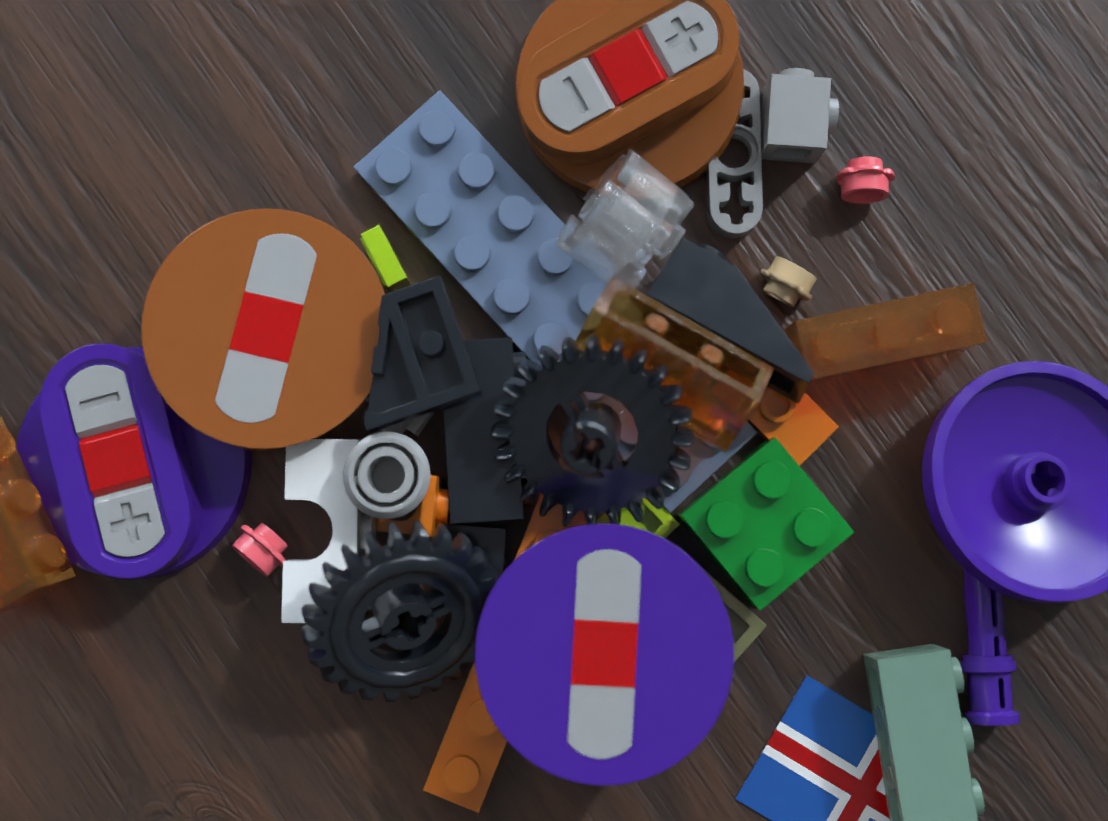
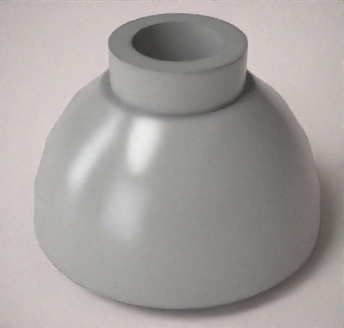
M396 432L375 433L362 439L350 451L343 470L344 487L352 503L365 514L381 519L397 518L411 512L425 497L430 483L429 462L422 448L411 438Z

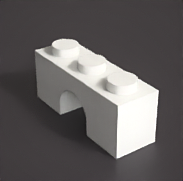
M311 439L286 447L285 500H308L319 504L325 509L331 519L333 533L329 546L317 558L283 561L281 623H305L301 611L304 604H315L309 593V584L314 582L331 588L323 573V563L328 562L340 570L347 568L341 552L343 544L362 557L365 555L366 549L364 532L369 531L374 538L376 537L375 517L365 514L352 503L346 493L343 481L346 459L353 447L361 440Z

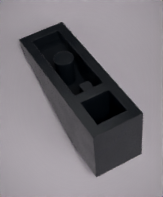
M682 238L646 295L644 315L652 319L662 329L799 404L814 375L811 367L738 268L728 262L726 257L714 247L706 244L696 245Z

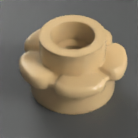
M776 256L768 270L761 269L760 275L767 281L763 291L776 300L794 307L798 299L802 301H810L813 296L809 292L817 278L804 268L787 259Z

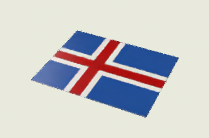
M807 675L735 799L771 821H890L873 714Z

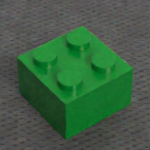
M776 437L761 442L674 514L746 603L759 611L854 533L852 528Z

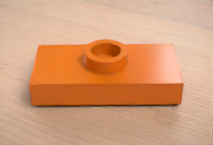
M730 367L713 384L765 440L776 437L799 466L839 427L806 393L798 404L733 367Z

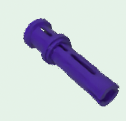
M963 568L968 654L963 655V661H960L962 672L967 673L970 710L964 712V717L972 725L998 726L1019 724L1020 713L1013 710L1011 673L1017 671L1016 660H1013L1012 654H1007L1003 594L984 585Z

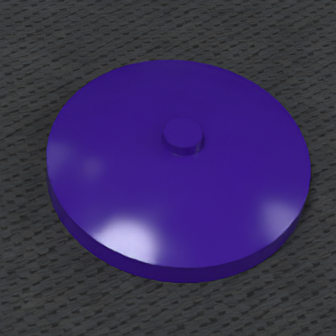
M1024 361L1003 365L986 372L964 385L944 404L936 416L925 443L922 462V482L926 506L937 534L947 550L969 574L981 583L1001 594L1018 600L1055 604L1081 600L1107 591L1108 387L1080 370L1046 361Z

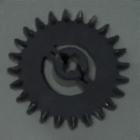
M590 335L585 350H580L572 338L565 337L561 346L562 355L560 356L551 347L541 346L538 351V359L542 366L528 359L521 360L517 370L519 375L525 380L515 377L507 378L502 385V390L512 398H501L493 406V413L507 419L496 422L491 428L490 435L492 438L509 439L496 449L494 460L515 459L516 462L505 473L504 482L510 483L525 477L527 481L522 488L519 498L520 502H525L531 496L540 492L544 495L539 511L540 516H546L555 505L560 504L563 506L562 524L564 527L570 524L578 510L584 512L586 525L596 524L599 512H605L611 524L620 525L622 508L624 507L630 511L636 522H641L644 516L643 498L647 499L656 509H661L664 505L665 497L659 484L673 492L678 491L681 481L673 468L686 471L691 465L689 454L680 447H691L695 442V434L690 429L679 425L690 422L693 412L687 406L672 405L682 397L683 387L678 384L662 386L661 383L667 375L668 368L665 365H657L649 370L645 369L647 351L644 349L638 350L630 358L625 357L624 342L621 339H616L609 351H602L600 340L596 335ZM584 392L605 394L621 402L633 416L638 430L637 445L630 457L625 461L617 449L622 427L619 415L611 406L603 402L589 401ZM559 404L562 405L569 417L560 441L562 456L554 449L549 435V417L554 408ZM585 433L586 438L582 439L580 434ZM600 437L602 441L597 443L595 439Z
M416 520L413 524L410 540L404 541L398 527L394 523H390L388 544L385 546H381L369 531H365L364 540L367 554L361 557L347 545L343 544L341 552L347 568L340 570L328 562H324L322 565L324 576L331 588L314 582L309 584V593L315 604H304L301 609L303 619L307 624L302 627L301 636L304 644L308 646L309 661L313 666L320 668L324 681L328 683L338 682L339 690L343 694L350 695L359 690L361 699L365 701L374 700L380 692H382L385 702H395L401 692H407L411 700L419 698L421 689L425 686H428L431 691L435 692L442 688V678L445 676L456 680L462 675L459 667L462 663H475V644L481 613L489 594L498 580V574L494 567L488 564L487 555L482 548L478 546L472 548L469 538L464 533H458L452 540L448 529L443 524L437 525L432 540L429 541L425 527L420 521ZM420 584H427L434 589L424 593ZM371 607L374 617L363 622L365 613ZM445 615L444 621L441 624V626L438 628L435 634L432 637H430L434 632L436 626V619ZM387 643L389 646L403 651H385L377 647Z

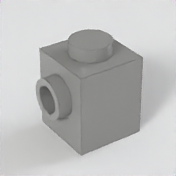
M788 68L780 71L779 74H771L762 92L760 123L762 160L816 163L827 149L828 134L835 133L838 123L839 101L838 99L830 98L831 78L814 77L815 73L804 68Z

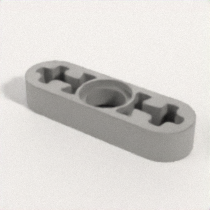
M743 69L744 87L747 98H743L739 117L740 121L735 126L736 129L732 139H737L746 145L749 151V161L740 168H729L723 165L717 157L715 161L713 159L709 163L708 170H706L707 215L709 223L719 235L732 239L741 238L749 234L759 222L763 211L760 91L755 77L745 69ZM748 121L749 127L741 125V123ZM717 178L728 182H737L750 178L751 185L742 182L738 188L740 206L749 207L750 213L743 215L740 224H731L730 215L720 213L719 208L725 207L729 201L730 183L719 186Z

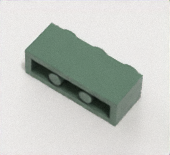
M935 644L863 654L890 821H978L977 816L984 814L985 806L981 787L976 778H971L967 755L974 753V738L968 720L965 717H961L957 694L964 691V677L958 659L951 657L950 649Z

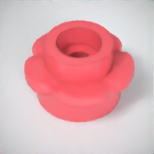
M870 156L849 160L847 168L842 169L836 175L837 184L841 186L842 200L855 204H869L885 200L889 197V182L895 179L893 170L889 168L883 169L882 160Z
M260 523L254 531L247 525L240 527L243 534L232 544V547L245 561L265 577H268L278 565L283 566V561H286L281 553L288 546L273 530L263 523Z

